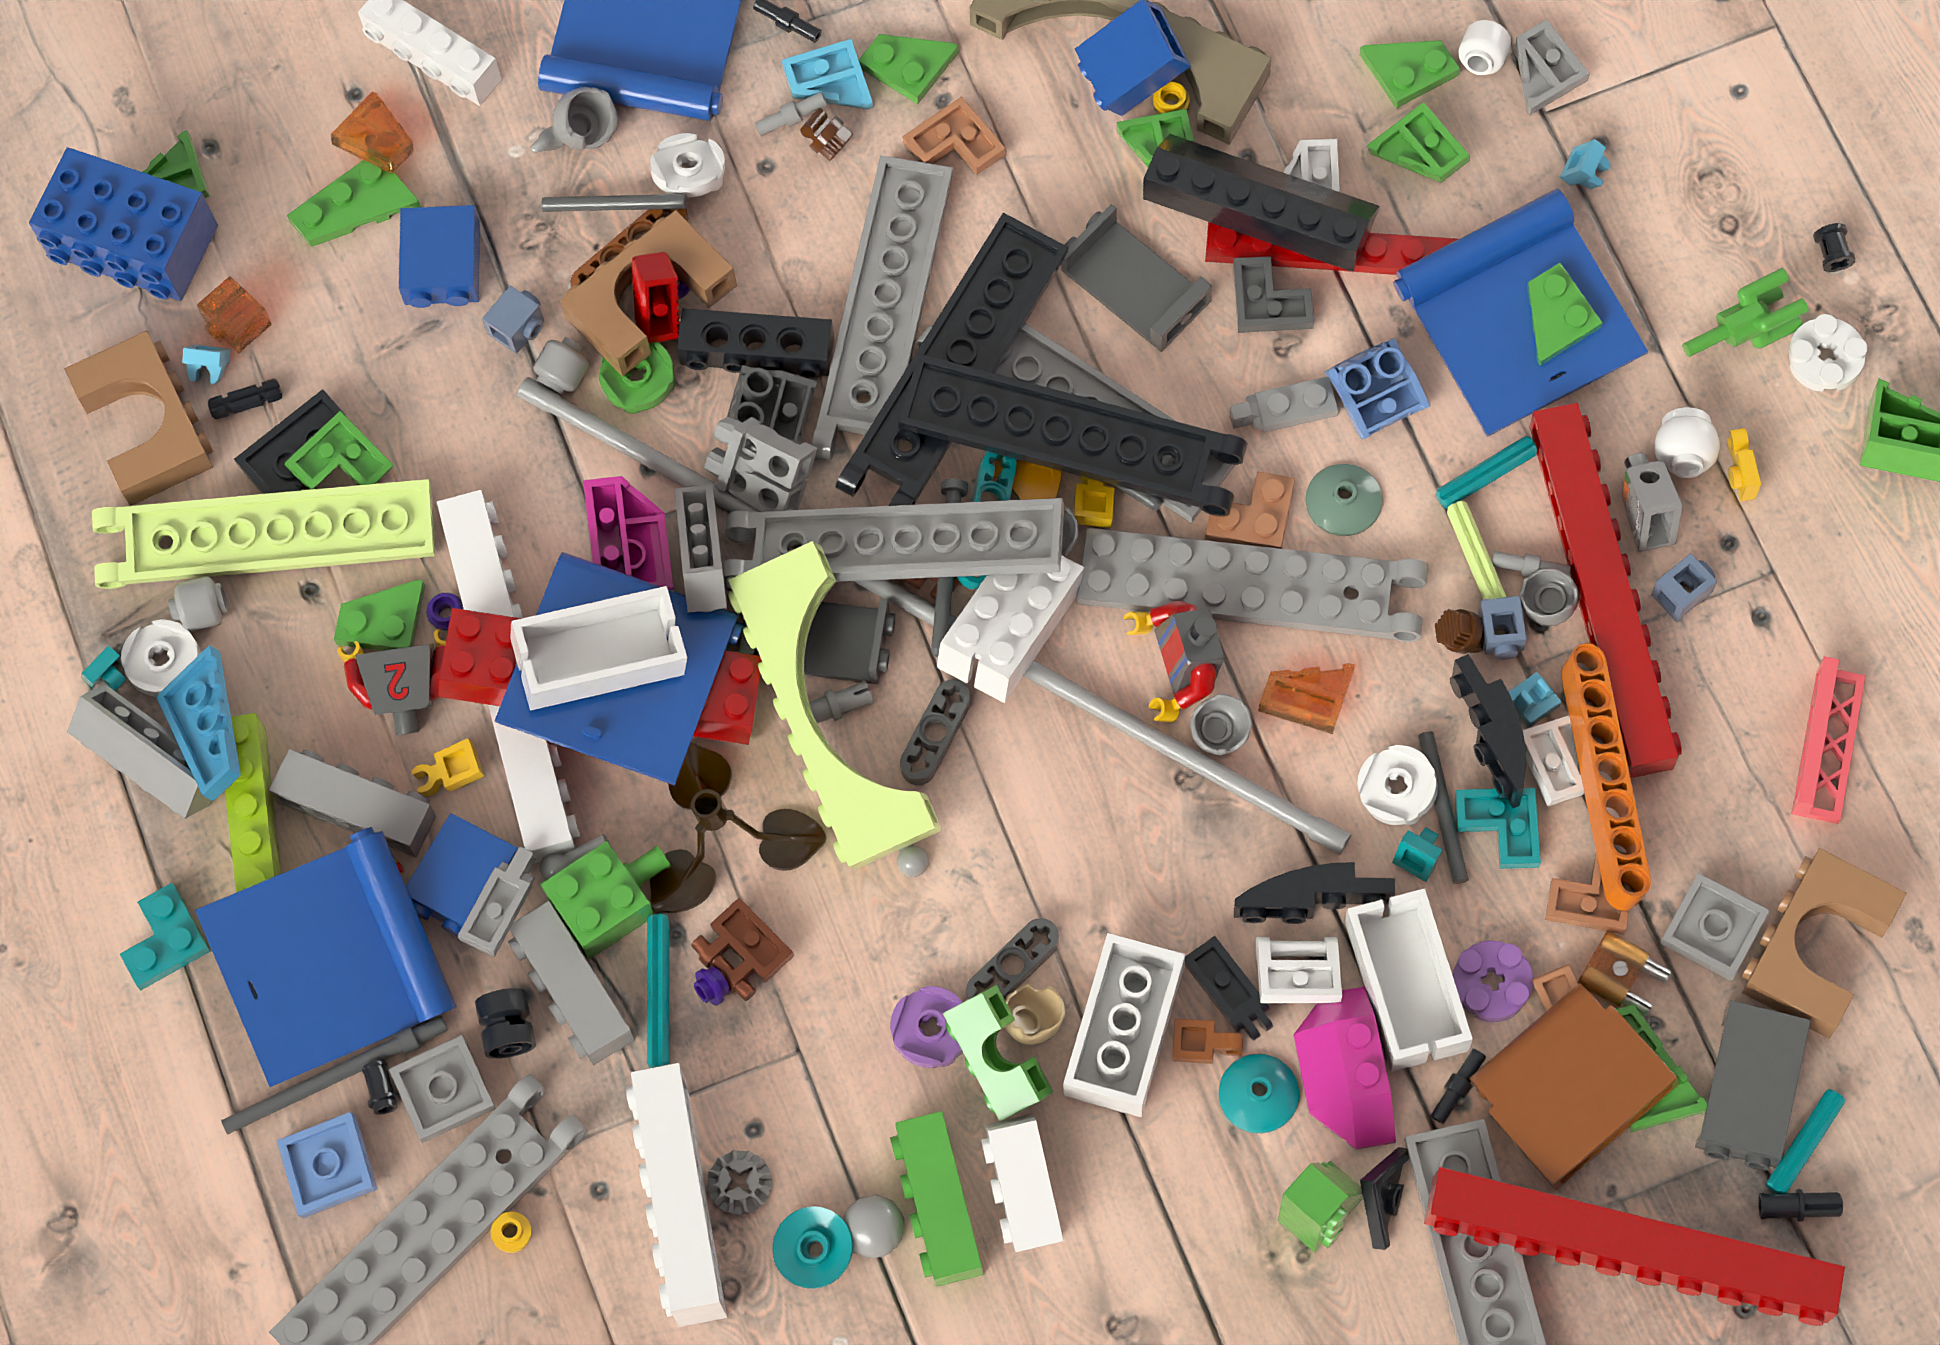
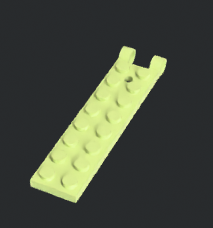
M429 479L125 507H102L92 510V528L94 532L111 534L125 529L126 562H108L94 566L95 586L103 589L120 588L126 586V584L192 579L205 576L214 577L435 557L432 496ZM166 536L173 539L172 546L168 549L160 548V540Z

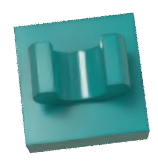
M108 645L81 673V678L91 688L102 680L109 688L116 691L126 681V678L113 667L119 661L120 655Z
M1427 827L1423 829L1419 836L1408 830L1398 846L1392 863L1427 882L1443 850L1434 845L1439 834Z

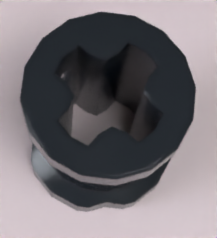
M1829 224L1821 227L1813 234L1815 243L1820 244L1824 258L1822 266L1825 272L1844 270L1856 262L1853 252H1850L1845 236L1848 231L1845 224Z

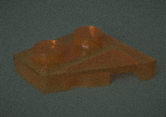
M373 91L331 133L332 145L391 174L414 152L412 139L378 94Z
M1351 663L1343 664L1342 669L1320 671V667L1304 668L1301 671H1271L1259 703L1258 711L1333 734L1354 674L1355 665Z

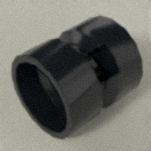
M520 988L501 989L483 994L475 1000L479 1024L486 1027L481 1033L486 1057L491 1059L510 1058L525 1054L536 1047L533 1025L525 1020L530 1014L525 990Z

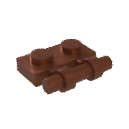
M740 898L734 901L710 924L713 931L719 936L713 943L710 944L703 935H700L691 944V947L700 955L699 961L706 968H717L726 979L730 992H736L744 1001L749 1000L756 992V989L747 981L754 972L766 983L794 957L793 951ZM729 948L743 960L736 968L723 957V954Z

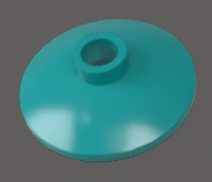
M1251 1054L1239 1058L1226 1069L1219 1084V1103L1223 1113L1233 1125L1246 1132L1256 1134L1273 1132L1283 1127L1292 1118L1298 1106L1299 1086L1294 1073L1284 1062L1270 1055ZM1256 1084H1263L1267 1088V1093L1263 1096H1256L1252 1092V1087Z
M810 1206L796 1210L782 1221L775 1233L772 1247L774 1262L781 1275L796 1286L807 1289L828 1286L839 1279L850 1264L853 1254V1239L850 1230L839 1215L827 1208ZM815 1243H821L823 1247L822 1253L817 1257H812L810 1254L811 1246Z

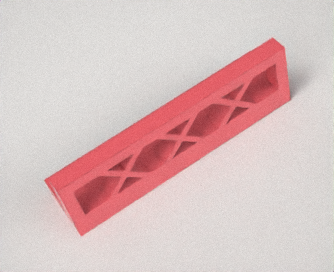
M1824 656L1816 672L1791 814L1839 824L1866 675L1838 670L1839 659ZM1835 681L1853 684V697L1840 704L1833 695ZM1851 706L1850 714L1848 715L1844 709ZM1838 714L1847 726L1846 734L1833 740L1827 732L1829 719ZM1844 742V748L1842 752L1838 745ZM1831 750L1841 765L1840 770L1827 777L1820 766L1822 755ZM1838 778L1837 788H1835L1832 781ZM1824 786L1834 798L1833 811L1813 807L1816 791Z

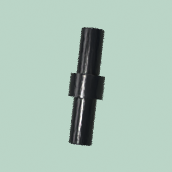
M756 0L754 2L753 10L775 21V25L788 33L794 31L814 43L820 38L822 30L799 18V13L786 6L780 8L767 0Z
M1473 1048L1457 1074H1451L1444 1085L1445 1093L1430 1115L1433 1120L1444 1125L1460 1099L1465 1100L1473 1087L1469 1078L1479 1070L1486 1059L1482 1052Z

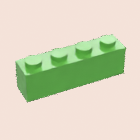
M939 1111L896 1122L897 1135L890 1137L895 1160L904 1159L907 1174L900 1175L905 1199H914L917 1213L909 1214L915 1238L923 1237L927 1252L920 1253L919 1256L925 1278L933 1276L935 1286L939 1287L982 1276V1265L943 1112Z

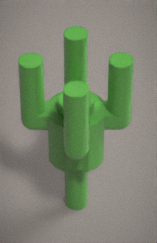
M1780 268L1740 288L1737 293L1740 303L1716 315V321L1719 326L1683 343V350L1688 357H1691L1723 340L1734 348L1749 340L1752 341L1754 347L1763 348L1796 332L1803 325L1799 316L1809 311L1808 305L1801 298L1770 313L1767 306L1783 298V292L1779 286L1789 281L1786 271Z

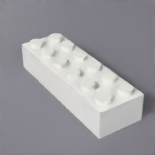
M679 1063L631 1072L633 1085L626 1086V1094L634 1119L639 1120V1124L632 1125L636 1149H639L641 1159L645 1158L646 1162L639 1165V1173L642 1187L646 1190L647 1197L652 1198V1203L645 1204L649 1228L652 1229L654 1237H658L659 1243L652 1244V1251L656 1269H659L661 1277L665 1276L666 1283L659 1284L662 1308L666 1310L667 1317H674L679 1327L727 1318L686 1079Z

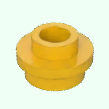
M1176 82L1167 83L1156 91L1153 96V106L1158 114L1182 109L1188 110L1190 105L1188 91ZM1169 99H1174L1178 103L1169 105L1165 102Z
M512 1211L505 1212L493 1222L490 1231L491 1239L501 1251L515 1253L528 1245L532 1236V1228L524 1215ZM509 1225H515L518 1228L517 1234L512 1238L504 1236V1229Z

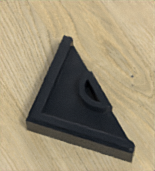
M1396 1148L1360 1179L1372 1247L1374 1249L1386 1250L1390 1246L1388 1224L1390 1216L1397 1215L1404 1188L1403 1184H1399L1403 1164L1409 1160V1153L1406 1148Z

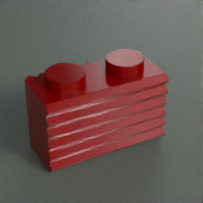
M659 252L634 256L632 258L634 320L636 325L647 336L648 343L677 339L680 329L678 325L680 323L678 319L680 317L678 314L679 297L677 294L679 292L677 289L679 285L677 283L678 277L668 254Z

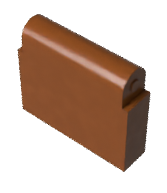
M1580 983L1469 1078L1481 1097L1491 1104L1492 1108L1488 1110L1491 1118L1555 1191L1679 1085L1678 1077L1612 1005L1604 1009L1594 995Z

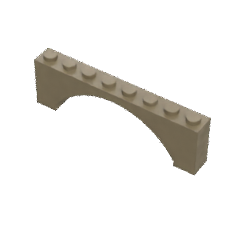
M973 0L969 7L970 24L1003 40L1008 32L1046 19L1088 16L1114 20L1140 0ZM1152 2L1161 7L1191 65L1184 73L1193 89L1198 104L1197 130L1230 145L1270 76L1271 57L1267 56L1264 51L1257 47H1247L1234 41L1231 36L1224 32H1214L1201 26L1197 20L1191 17H1181L1170 12L1164 5Z

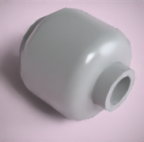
M566 336L562 342L557 340L547 341L533 366L535 373L538 375L536 381L560 395H563L565 391H575L590 365L587 357L582 354L585 347Z
M208 576L177 584L174 590L175 598L168 599L173 621L181 620L182 625L189 631L218 625L223 619V613L228 612L227 599L222 584H215Z

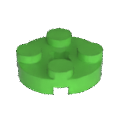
M658 342L649 343L651 355L635 366L638 371L643 369L647 371L643 374L644 378L639 381L629 380L631 377L630 371L622 377L604 357L601 360L599 382L602 391L613 405L622 408L626 413L637 414L654 408L663 402L675 387L672 359L668 351Z

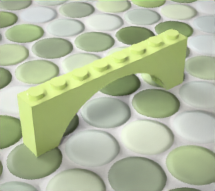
M811 541L729 579L728 581L733 590L728 593L730 602L737 614L742 612L747 626L743 628L744 635L752 649L757 648L762 662L758 663L759 671L766 684L772 683L777 697L773 699L775 709L782 720L787 719L792 730V733L788 734L789 742L797 756L802 754L807 769L803 770L804 778L812 792L817 790L822 802V805L818 806V810L826 827L832 826L837 841L833 842V846L841 863L847 862L849 867L858 869L942 831L927 794L888 788L858 773L830 746L814 718L805 686V648L816 611L827 592L836 582L822 546Z

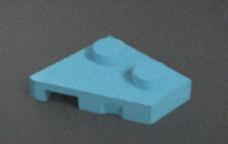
M852 39L782 59V67L793 98L804 100L822 92L829 104L863 109L873 108V102Z

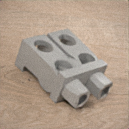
M729 417L719 421L713 436L715 439L728 445L725 452L716 447L710 451L704 465V469L718 477L715 487L724 492L729 490L732 495L761 512L798 510L807 483L805 479L809 477L818 448L806 442L801 445L796 444L778 435L772 428L760 425L761 422L752 417L743 423Z

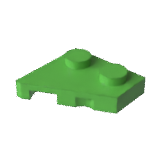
M879 34L860 57L859 63L863 71L916 104H919L957 56L959 50L958 45L955 43Z
M414 580L342 603L334 635L336 645L356 647L354 642L357 641L361 648L381 651L412 647L425 590L423 580Z

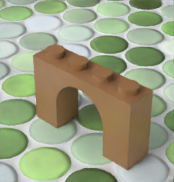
M676 210L669 216L658 219L646 234L638 240L634 239L626 244L619 255L610 262H604L599 265L592 276L583 283L572 286L560 300L565 318L622 377L651 355L647 336L619 308L620 299L624 291L633 283L632 258L634 256L659 252L667 253L678 280L684 282L708 308L737 287L734 268Z
M147 330L64 368L75 394L87 414L130 395H148L160 400L165 406L163 423L150 440L107 460L129 506L213 468L207 455L214 451L204 431L197 434L193 426L194 423L199 422L190 401L182 403L178 395L185 390L175 370L168 373L164 363L170 361L161 340L154 343Z
M1819 848L1813 859L1805 856L1795 875V878L1801 880L1796 892L1788 889L1777 911L1784 915L1778 926L1772 923L1769 924L1759 943L1766 947L1760 960L1752 956L1741 978L1748 981L1742 992L1743 994L1777 1012L1811 1020L1809 1029L1830 1039L1854 994L1816 975L1804 965L1795 947L1796 927L1809 917L1819 914H1832L1843 917L1882 938L1890 927L1907 893Z

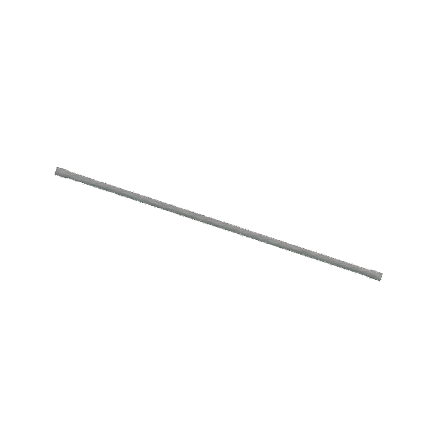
M527 377L521 383L517 393L519 398L544 412L554 414L683 487L713 484L715 505L729 513L733 511L761 512L732 495L729 490L724 492L716 488L715 482L565 400L555 391L532 378ZM795 544L791 547L796 549L798 547H801V545ZM889 579L853 581L933 626L935 605ZM950 614L949 629L957 619L952 614ZM1033 660L1023 675L1025 678L1302 831L1310 839L1340 855L1345 849L1351 837L1350 833L1323 818L1313 816L1037 661Z

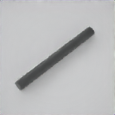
M686 194L542 198L543 212L687 209L688 206Z
M1423 732L1418 737L1422 754L1428 759L1437 776L1438 792L1434 804L1453 884L1465 883L1469 878L1434 732Z

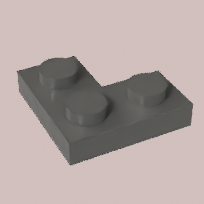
M1271 256L1233 258L1238 333L1313 329L1314 318L1311 288L1273 290Z

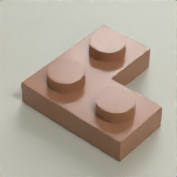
M962 96L902 136L903 144L918 162L934 164L955 149L976 175L1006 155L1004 145Z
M1257 471L1251 505L1232 503L1230 514L1225 517L1209 514L1205 540L1281 549L1295 478Z
M1618 851L1623 855H1627V853ZM1596 852L1591 885L1552 878L1545 920L1620 934L1625 933L1629 910H1618L1608 903L1604 893ZM1621 882L1627 891L1632 892V886L1629 883Z

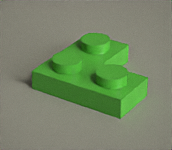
M341 411L284 464L309 490L315 489L338 466L357 485L376 484L394 466Z

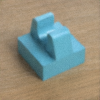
M1595 139L1573 147L1560 178L1570 186L1579 184L1589 189L1601 186L1604 181L1596 176L1595 171L1603 172L1609 170L1611 166L1610 162L1603 155L1606 147Z
M198 344L183 348L182 363H186L189 380L195 382L200 380V371L204 366H207L206 369L210 372V383L220 382L226 365L230 363L231 348Z
M1538 672L1509 691L1518 716L1528 728L1556 710L1561 704V700Z

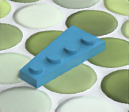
M209 645L156 698L201 794L214 801L232 785L241 773L221 654L219 650Z

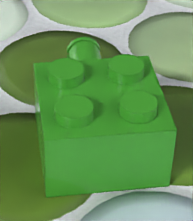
M605 841L540 885L546 898L550 901L588 960H590L646 923L648 916L654 914L650 902L641 891V884L671 866L657 845L628 865L626 862H621L608 841Z

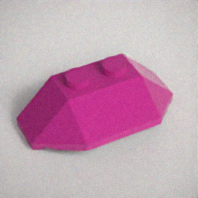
M622 476L583 480L592 562L661 587L667 586V589L673 590L665 513L645 495L630 485Z
M1364 987L1342 990L1341 1002L1317 1003L1293 1035L1308 1112L1333 1133L1347 1141L1346 1143L1355 1150L1396 1143L1391 1090L1374 1011Z

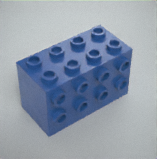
M69 147L66 148L29 221V225L37 236V241L41 243L47 253L46 256L53 262L60 265L71 263L80 266L89 275L100 277L103 274L112 277L118 284L124 287L134 288V286L147 289L156 298L167 300L170 297L182 301L218 227L202 192Z

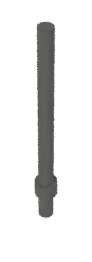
M442 1016L414 1029L409 1026L397 1032V1037L222 1119V1125L227 1134L235 1132L361 1072L362 1067L370 1062L384 1061L403 1051L405 1054L421 1048L420 1043L447 1031V1026Z

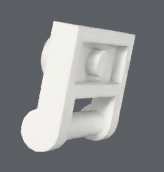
M1269 937L1256 938L1260 1003L1341 1002L1342 986L1337 937H1324V941H1270ZM1271 957H1324V960H1271Z

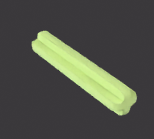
M1465 501L1451 504L1448 506L1447 514L1483 600L1506 597L1468 504Z

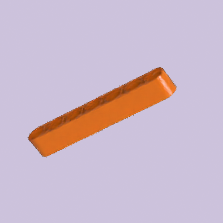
M1584 643L1574 648L1561 669V679L1605 897L1612 907L1627 911L1633 909L1649 891L1651 876L1606 658L1599 647ZM1577 663L1584 664L1589 671L1582 670ZM1584 699L1593 701L1597 708L1589 706ZM1592 735L1599 736L1604 744L1596 742ZM1599 771L1607 773L1612 781L1604 779ZM1606 807L1614 809L1620 818L1610 815ZM1613 844L1623 847L1627 855L1619 853ZM1621 882L1629 883L1635 893L1627 891Z

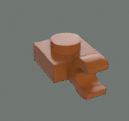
M1175 1019L1172 1060L1173 1062L1213 1064L1214 1052L1228 1056H1242L1243 1034L1216 1033L1215 1021Z

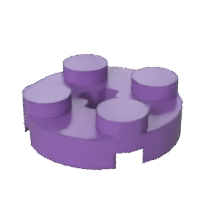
M1483 941L1464 950L1460 954L1452 973L1463 1009L1466 1008L1468 1012L1475 1015V1018L1486 1022H1500L1514 1017L1526 1004L1533 989V973L1528 960L1522 955L1521 950L1516 945L1500 941ZM1488 972H1495L1496 976H1501L1503 982L1498 984V990L1492 991L1488 984H1482L1481 979L1487 977Z
M927 986L919 988V991L913 992L909 996L906 995L897 1003L891 1016L890 1029L896 1050L907 1061L924 1068L947 1067L954 1063L955 1059L963 1053L959 1043L949 1035L946 1028V1019L943 1015L944 1012L962 1003L959 997L945 988ZM931 1018L938 1019L937 1026L942 1028L940 1033H934L932 1037L925 1036L924 1029L919 1028L921 1022L928 1023Z

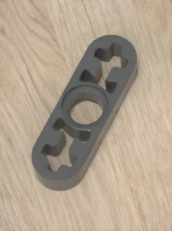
M951 679L944 681L938 686L900 760L901 772L904 779L910 784L924 785L933 779L971 704L969 689L963 682ZM954 692H958L961 704L958 702L952 704L948 718L943 714L947 706L944 696H952ZM930 724H942L947 730L946 736L940 741L927 739L924 732ZM923 746L928 750L924 759L927 769H919L917 773H913L909 762L919 761L923 753Z
M1044 918L1030 921L969 980L966 987L967 1000L977 995L976 987L980 985L985 989L994 982V976L990 974L992 971H995L1001 982L1007 984L1005 988L1002 987L1000 982L996 984L1005 1000L1010 993L1014 992L1056 951L1059 944V935L1054 923ZM1037 931L1039 934H1043L1045 931L1049 932V944L1045 946L1040 942L1031 950L1032 956L1035 957L1034 960H1031L1028 953L1019 947L1022 943L1027 950L1033 944V932ZM1008 956H1017L1023 960L1024 968L1017 975H1008L1001 968L1002 961Z

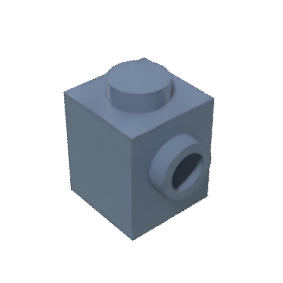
M510 285L482 318L487 334L517 354L528 340L535 339L542 330L544 318L540 308V301L530 292L523 290L521 293Z

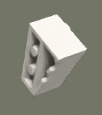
M1030 1114L985 1125L987 1138L982 1139L981 1143L986 1164L993 1162L997 1178L990 1180L995 1204L1003 1202L1006 1218L999 1220L1004 1243L1012 1242L1015 1252L1062 1242L1063 1236L1036 1119Z

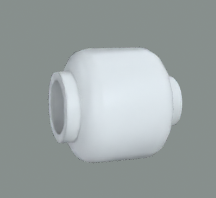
M1490 20L1475 21L1468 26L1458 50L1459 59L1466 69L1474 74H1494L1501 69L1511 47V37L1501 24Z

